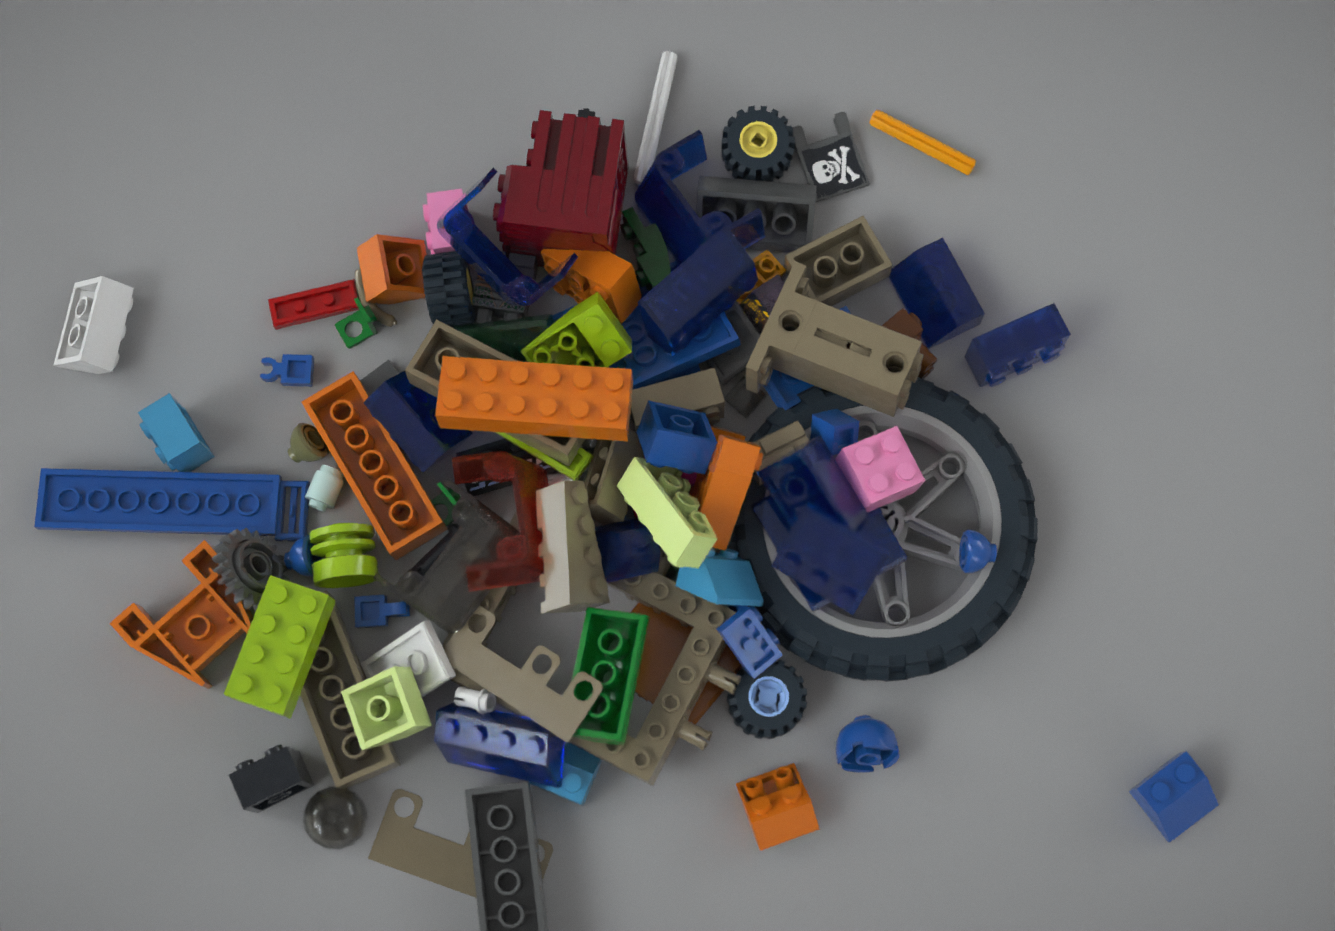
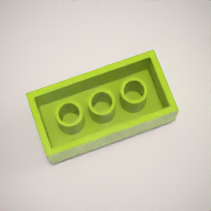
M270 575L223 695L291 719L336 601L328 594Z

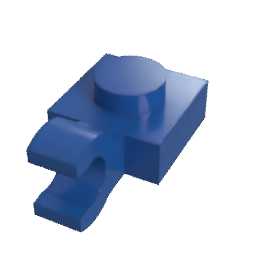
M385 594L354 597L356 628L388 626V617H410V604H407V602L387 603V596Z

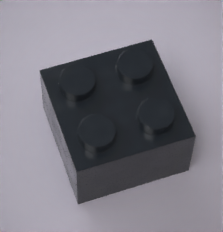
M277 745L265 751V757L255 762L253 759H249L235 766L236 771L228 776L243 810L260 813L314 786L299 751L288 746L283 748L282 745Z

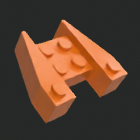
M710 425L717 444L706 473H697L695 485L690 489L689 495L698 499L700 503L698 512L706 515L717 537L713 548L726 551L753 472L760 469L763 453H760V446L745 441L746 436L742 433Z
M204 540L181 560L201 584L157 622L154 621L142 606L133 602L109 624L130 647L200 686L210 689L213 685L205 678L201 671L244 632L248 633L253 616L250 609L244 608L243 600L237 604L234 603L235 595L233 593L226 595L225 590L227 586L225 584H218V580L222 576L213 571L219 564L212 560V557L218 553L210 543Z

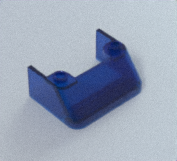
M700 130L660 152L641 181L634 196L639 211L649 225L657 224L667 250L682 271L689 276H700L765 237L762 212L759 208L734 223L725 213L719 211L710 212L699 218L672 181L707 160L703 135Z
M493 167L439 217L437 229L440 235L507 304L515 307L531 305L565 277L578 256L573 253L537 283L531 277L523 275L475 225L473 216L464 206L482 191L498 172Z

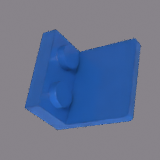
M727 605L729 609L736 613L720 625L717 631L748 675L755 679L783 656L776 646L779 640L770 629H764L760 623L763 617L754 606Z

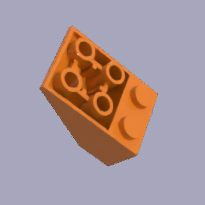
M543 249L541 251L545 263L544 267L552 282V288L560 295L566 294L574 298L578 304L599 292L622 324L643 300L632 263L609 251Z

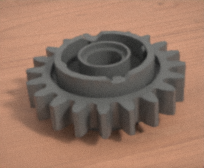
M244 528L241 531L235 529L219 540L220 544L214 547L218 554L212 557V560L218 563L219 566L213 569V571L222 576L218 580V584H225L227 586L225 590L226 595L231 593L235 595L234 603L237 604L243 600L245 609L253 606L255 611L257 610L270 575L290 581L287 576L283 575L284 572L289 570L286 566L281 565L280 561L284 559V556L275 554L277 545L269 546L267 536L260 540L257 530L250 534L248 528Z

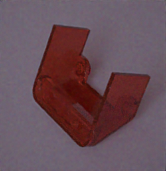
M503 451L452 457L455 484L493 480L495 482L512 481L520 535L506 537L499 542L496 550L498 562L466 566L469 591L540 582L539 575L544 574V559L539 557L538 545L543 541V535L537 529L536 491L549 486L545 469L540 465Z

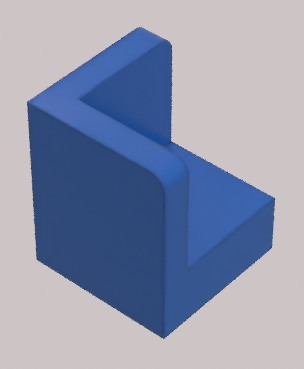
M838 409L812 414L810 442L831 455H837L842 448L858 442L859 420Z

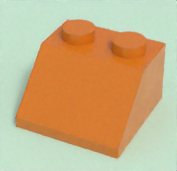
M376 234L357 247L367 303L392 305L425 298L422 265L427 253L424 240Z

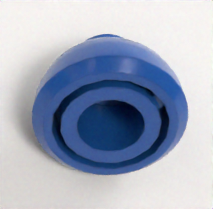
M967 529L962 534L959 549V562L963 572H977L983 569L989 562H995L997 556L996 544L990 543L981 533Z
M309 535L301 537L292 545L290 552H286L284 555V562L287 569H294L302 576L313 577V563L324 559V557L311 554V548L316 544L310 542Z

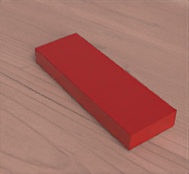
M354 279L268 299L275 330L359 310L354 301L358 297Z

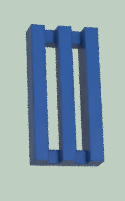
M281 480L277 531L274 538L276 541L283 542V540L295 542L301 537L307 536L309 500L305 498V495L310 486L309 481ZM286 487H291L288 533H283ZM298 488H302L299 534H296Z

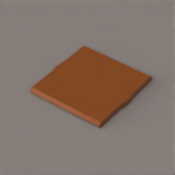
M638 603L630 613L648 615L649 623L635 692L640 698H643L646 702L649 701L653 705L693 628L690 626L685 628L678 620L662 612L659 615L654 612L652 607ZM726 645L717 665L737 674L743 666L729 646ZM708 682L688 721L696 725L725 689Z

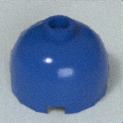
M868 715L858 716L854 721L844 726L836 740L838 765L841 763L842 769L855 773L874 772L872 765L883 763V768L885 769L895 764L900 758L894 731L886 723Z

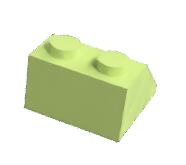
M394 666L341 691L361 750L371 749L406 738L432 726L411 667Z

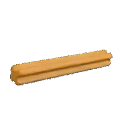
M876 110L871 116V126L966 175H969L974 169L975 159L880 110Z

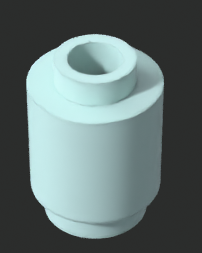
M321 465L320 470H316L305 495V498L310 500L308 505L323 512L326 511V508L333 509L344 484L342 480L343 473L333 467Z

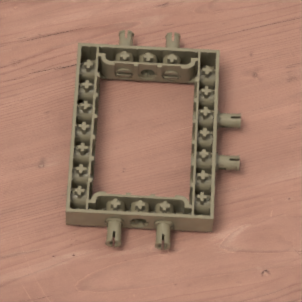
M519 505L493 552L474 543L472 540L468 541L466 546L469 547V550L463 549L462 558L484 567V570L464 605L455 602L444 594H439L436 600L446 607L436 602L433 603V612H437L454 621L451 630L442 644L443 649L470 608L474 605H480L494 614L496 618L494 625L481 643L487 647L486 641L497 622H501L503 618L501 614L511 595L515 596L517 592L515 588L526 568L530 569L533 563V554L530 548L538 550V545L543 541L542 532L537 529L536 513ZM621 522L604 525L596 539L601 553V563L607 585L624 593L629 600H636L645 606L652 607L655 613L660 615L662 612L678 620L683 627L687 628L690 626L693 630L636 738L626 735L624 745L605 744L571 737L569 743L653 786L679 738L699 747L703 751L707 747L706 741L697 736L710 741L713 732L707 731L688 721L705 685L711 682L733 694L737 688L735 684L738 685L741 680V675H737L717 665L727 645L717 631V628L736 612L721 604L712 603L676 587V582L668 579L666 576L671 563L661 546L650 567H644L615 553L612 547L625 527ZM481 613L474 614L469 620V629L475 633L481 632L487 625V618ZM453 668L456 676L450 679V681L469 689L479 691L485 689ZM496 696V705L550 732Z

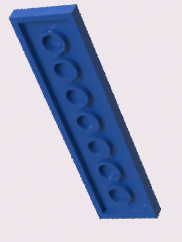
M41 468L34 527L38 530L227 535L235 529L241 531L244 528H248L250 534L257 530L259 536H275L282 477L280 475Z

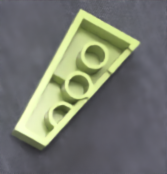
M634 457L617 484V488L623 494L625 502L637 513L639 521L651 532L653 540L665 551L669 562L679 568L690 567L698 569L715 544L717 537L706 515L698 512L700 506L698 499L689 495L690 483L686 479H681L683 472L677 468L668 466L663 468L655 467L646 462L644 458Z

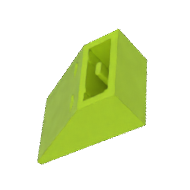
M596 292L570 309L523 348L521 353L528 362L609 367L632 352V339L599 292Z

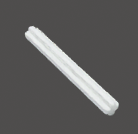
M664 51L662 53L633 177L634 183L637 185L647 186L650 181L677 63V54L674 52Z

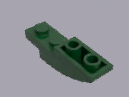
M633 207L623 210V224L620 225L626 241L631 240L634 244L633 251L638 267L635 275L641 288L644 286L647 288L648 299L654 309L658 308L664 318L670 316L673 294L669 255L663 236L656 223L644 227Z

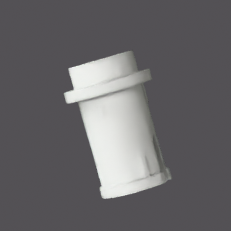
M461 686L454 695V697L464 698L463 700H454L457 706L476 709L480 714L493 711L496 705V696L487 689L479 691Z

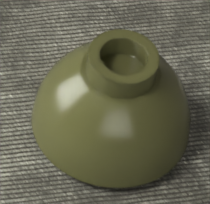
M299 423L291 434L290 448L287 452L290 458L297 463H300L302 460L315 462L328 455V447L317 428L307 423Z

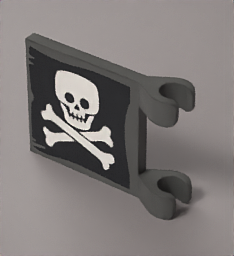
M845 112L836 113L833 119L835 129L839 135L808 145L802 126L793 127L794 147L808 185H816V203L870 185Z

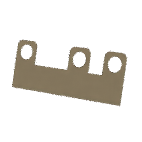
M480 605L472 606L444 647L451 666L568 743L601 693L602 684L587 673L579 672L575 675L562 696L546 685L560 665V657L544 646H537L522 669H519L481 644L494 625L496 618L494 614ZM477 613L484 614L487 618L486 627L481 632H472L469 629L470 618ZM541 654L548 655L552 661L550 670L544 674H538L533 670V661ZM581 681H589L593 686L592 696L585 701H580L574 696V688Z

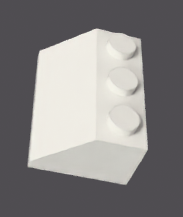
M104 276L76 282L53 366L95 374L113 372L119 361L118 349L120 341L126 333L125 321L127 313H129L133 306L132 294L134 288Z

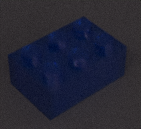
M1055 303L973 338L964 357L979 387L987 384L990 387H994L1004 382L1007 375L1014 372L1017 375H1021L1033 368L1032 364L1041 360L1043 363H1048L1058 358L1060 351L1066 347L1065 343L1071 334Z
M405 370L384 381L363 402L370 410L371 415L389 432L392 440L400 445L409 456L411 462L422 472H425L451 455L473 434L471 430L440 428L435 416L437 397L410 384Z

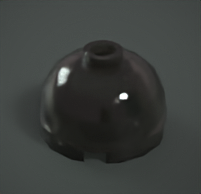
M331 786L318 791L309 799L304 809L303 824L307 835L315 844L325 849L341 850L352 846L361 838L366 826L368 813L364 801L357 793L347 788L338 789Z

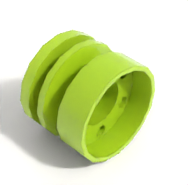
M337 523L312 530L309 533L310 542L316 545L312 546L311 554L324 557V559L314 562L312 565L314 585L319 588L336 589L357 587L377 581L379 579L377 558L363 555L376 548V543L370 540L375 536L374 527L363 523Z

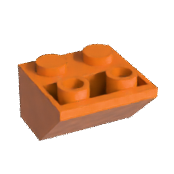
M794 763L736 783L760 851L819 830L812 801Z

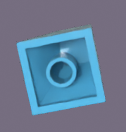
M547 731L526 781L530 782L531 785L584 806L602 760Z

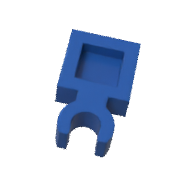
M283 354L282 363L276 362V360L270 357L263 358L261 363L264 366H272L273 369L269 374H260V378L265 382H273L281 378L280 383L282 386L312 387L315 358L313 355Z

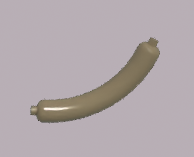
M359 266V269L355 271V286L362 306L369 305L377 321L388 327L397 325L398 321L395 320L394 316L381 310L375 303L366 302Z

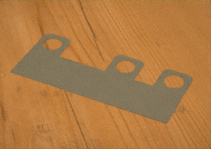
M402 789L395 790L390 798L368 859L477 898L470 833H468L464 845L414 828L423 804L422 798L419 795ZM401 797H408L414 803V811L408 817H400L394 810L396 801ZM538 838V844L545 851V857L540 862L543 880L553 853V846L550 842Z

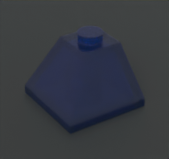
M638 518L595 527L594 531L607 583L659 571L661 554L659 545L653 540V535Z

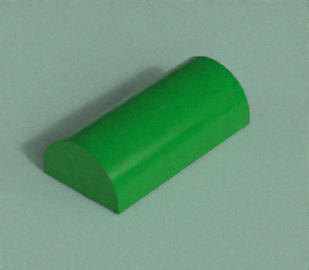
M593 607L586 608L572 680L577 673L585 672L602 684V691L572 737L605 744H625L649 623L648 615ZM581 681L574 688V696L580 701L588 700L593 694V686L589 681Z

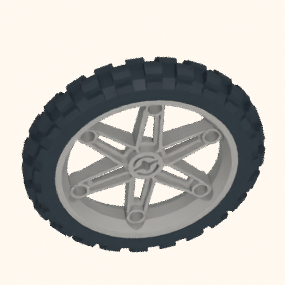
M917 378L915 383L912 382L909 390L910 395L904 409L898 408L894 417L822 389L820 391L819 387L812 386L796 394L801 399V403L792 409L785 411L783 407H778L765 419V422L752 434L748 441L753 443L796 421L800 422L810 441L812 414L838 409L859 420V432L865 431L873 436L877 434V430L885 431L897 426L902 434L917 438L944 455L941 459L921 471L925 482L934 478L938 484L907 513L897 502L899 500H896L861 515L851 493L793 477L796 473L794 469L784 473L785 478L772 486H768L767 483L759 486L754 476H752L727 548L739 552L738 557L750 561L763 598L762 606H754L763 617L760 623L765 629L768 628L775 634L779 644L787 651H791L805 660L806 663L823 671H830L843 675L846 678L863 681H902L930 675L965 659L996 634L1011 616L1022 598L1034 565L1035 548L1038 541V519L1036 518L1034 507L1035 498L1030 479H1027L1021 464L1023 462L1012 443H1008L1000 433V428L985 413L982 414L971 406L969 400L952 390L948 392L935 386L934 382ZM812 444L814 450L817 451L819 447ZM945 463L955 465L957 473L954 475L944 472L942 465ZM963 476L975 502L979 533L984 535L990 543H994L997 546L995 562H989L983 569L977 572L968 573L956 592L938 607L910 619L904 555L963 572L959 562L961 539L917 518ZM795 486L801 490L802 495L795 499L790 498L785 493V490L788 487ZM811 496L856 508L851 521L810 503ZM782 503L842 531L796 575L788 562L781 539L780 512ZM869 514L866 524L864 525V518ZM889 518L884 529L879 527L871 532L875 520L882 522ZM895 525V532L890 536ZM908 529L950 547L949 553L945 554L904 542ZM854 537L862 549L825 573L821 566ZM892 551L897 596L888 597L878 554ZM867 559L883 622H869L845 616L827 607L813 595ZM804 575H811L816 579L817 585L813 588H805L801 584L800 579ZM891 608L900 609L903 612L904 619L900 622L892 621L888 616V610Z

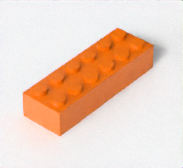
M443 356L435 416L440 428L628 441L633 389L632 369Z
M354 371L301 401L384 546L395 560H398L448 529Z

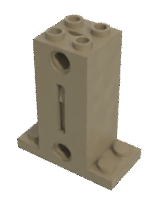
M795 261L746 365V389L758 394L761 385L766 386L774 369L894 417L898 408L904 409L910 395L911 384L916 382L920 373L921 362L924 354L919 353L922 342L809 298V291L806 290L809 283V278L806 277V265Z

